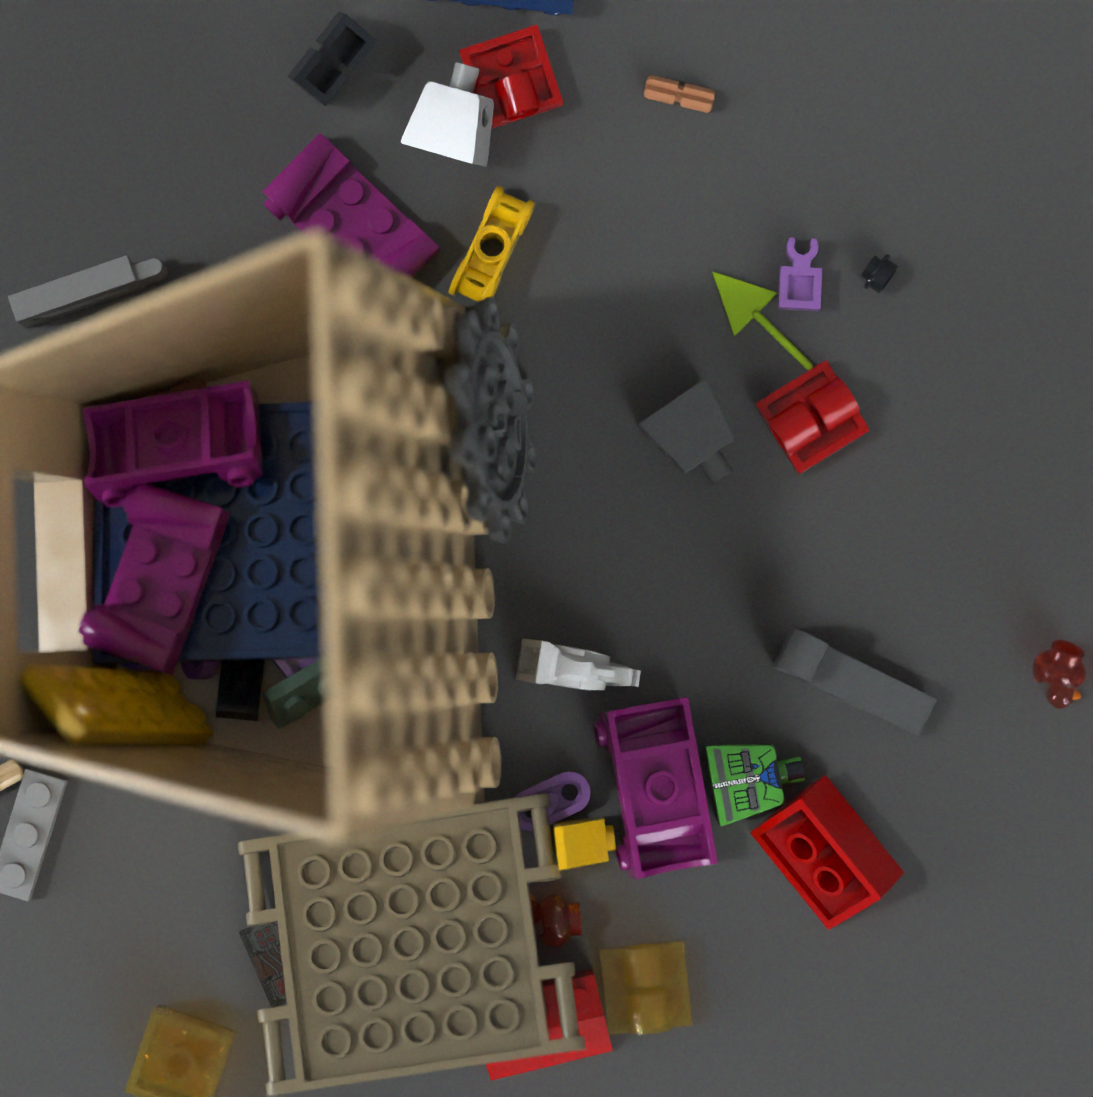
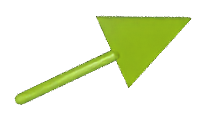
M712 271L734 337L754 318L805 369L810 370L813 368V364L759 312L777 292Z

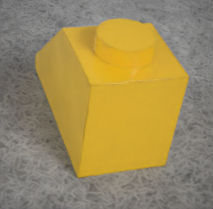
M604 817L558 821L554 823L559 870L609 861L608 851L616 850L613 825L605 826Z

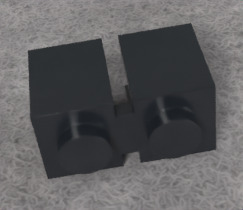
M341 12L334 16L315 40L321 45V48L318 51L309 48L287 76L324 106L328 105L349 78L344 72L337 69L342 63L347 68L355 70L378 41L347 14Z

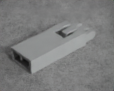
M128 255L9 295L8 299L16 322L25 328H29L163 281L168 276V270L156 258L135 264Z

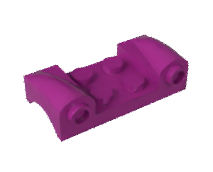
M321 133L262 191L267 199L263 205L279 221L286 217L304 235L313 232H323L411 279L441 252L440 247L410 218L408 219Z
M249 380L83 408L90 453L85 486L105 506H124L127 493L130 489H136L138 484L216 472L229 485L245 487L251 485L254 479L263 475L258 395Z
M144 483L139 484L136 489H130L124 501L123 510L125 513H128L127 521L133 525L105 605L97 604L92 611L87 610L84 613L79 625V634L83 635V644L88 647L173 676L230 513L223 508Z
M688 697L600 712L599 721L593 724L594 736L598 747L604 746L606 752L612 756L626 836H622V845L616 846V858L620 871L627 870L630 878L642 879L679 869L718 864Z

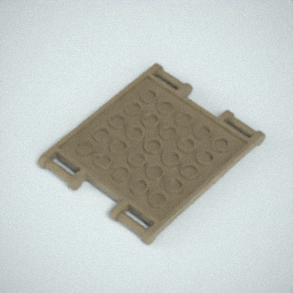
M536 794L474 804L466 808L345 840H332L305 832H296L238 842L239 856L244 857L250 910L249 913H246L247 927L264 926L278 922L287 1006L257 1010L258 1024H263L269 1075V1083H265L267 1097L586 1049L584 1036L579 1034L571 978L575 976L574 963L540 967L529 883L561 879V871L558 865H555L548 817V808H551L550 794ZM531 811L539 866L529 869L526 868L519 812ZM265 852L270 854L276 908L266 909L260 860V854ZM551 979L555 980L563 1036L562 1039L550 1040L542 982ZM289 1020L296 1079L286 1080L279 1021Z

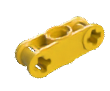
M497 185L488 202L483 220L467 255L455 273L448 291L449 294L455 296L459 293L477 302L487 297H494L501 280V275L519 236L523 234L536 202L532 200L524 202L504 193V188ZM495 239L502 243L504 249L499 255L491 257L484 254L480 247L486 240Z

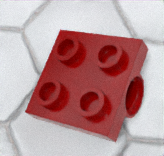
M537 24L459 50L462 64L480 69L473 93L491 98L494 101L491 129L563 106V100Z

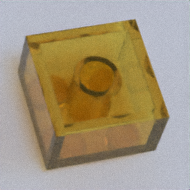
M159 1004L152 1010L124 1092L138 1097H216L238 1031Z

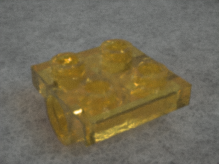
M683 940L600 949L609 1035L629 1032L631 1034H653L669 1031L674 1027L693 1025Z

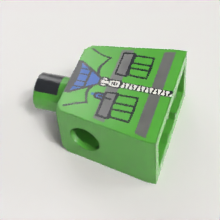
M711 744L703 746L717 822L720 826L728 825L784 804L782 785L805 781L801 757L777 761L775 748L772 744Z

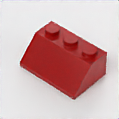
M823 775L799 791L750 832L828 930L882 899L905 873L826 775Z
M593 968L575 972V976L571 977L579 1034L584 1036L586 1049L486 1064L491 1081L613 1051ZM545 980L542 982L550 1040L562 1039L555 980Z

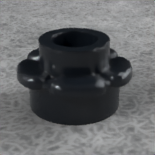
M886 254L882 260L874 256L861 275L867 280L864 285L865 289L872 288L880 294L898 269V266L889 260V254Z

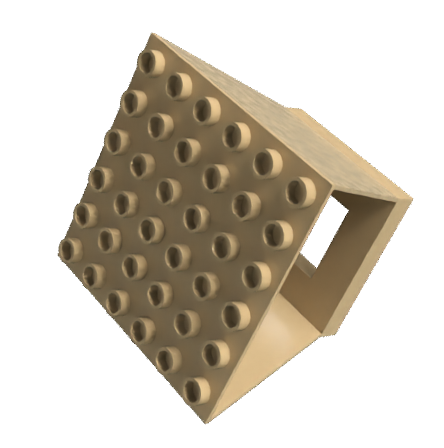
M313 232L0 357V752L332 840H345L466 808L474 804L484 803V788L498 787L501 779V751L498 739L496 737H482L481 703H494L497 698L498 669L492 652L479 653L477 619L492 618L495 607V588L493 576L489 568L475 569L474 535L488 534L487 521L480 522L470 519L467 514L466 498L468 489L463 482V465L452 461L449 450L452 430L454 426H457L455 402L447 390L445 381L447 369L460 362L456 319L465 313V306L323 232ZM195 378L202 379L206 387L249 380L258 395V404L318 401L329 700L307 712L300 719L278 729L270 720L263 692L283 681L285 677L272 659L265 660L258 721L215 718L221 661L215 674L210 679L187 678L182 670L181 662H177L172 677L181 687L179 692L187 702L193 703L202 710L206 716L205 723L214 732L203 745L73 744L19 677L30 665L131 670L120 664H94L93 648L84 645L83 635L79 634V625L84 613L87 610H93L95 497L85 486L90 453L83 408L139 399L161 390L170 391V387ZM13 480L34 482L39 652H18Z

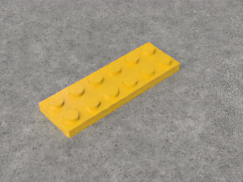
M30 665L19 677L73 744L203 745L214 733L205 723L206 716L202 710L193 703L187 702L179 692L181 690L179 683L171 675L163 672Z

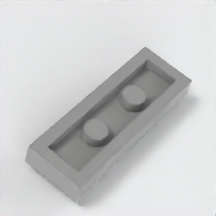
M30 768L25 769L0 848V893L25 901L31 900L68 780Z

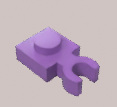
M790 237L785 251L788 259L792 262V266H781L779 268L778 309L819 312L821 309L822 268L810 267L811 261L818 252L817 239L811 238L809 252L802 255L795 250V238Z

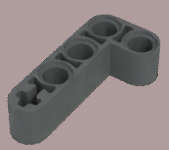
M795 628L790 629L772 666L916 737H920L937 701L932 696L829 647L827 643Z

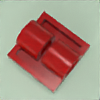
M827 360L754 405L798 475L870 431L859 413V406L843 380L835 375Z

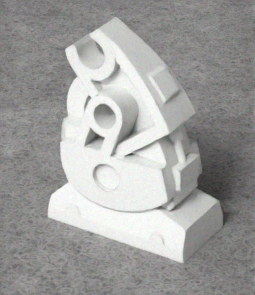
M522 638L515 679L575 689L605 690L606 686L638 687L641 670H634L624 665L610 662V656L594 651Z

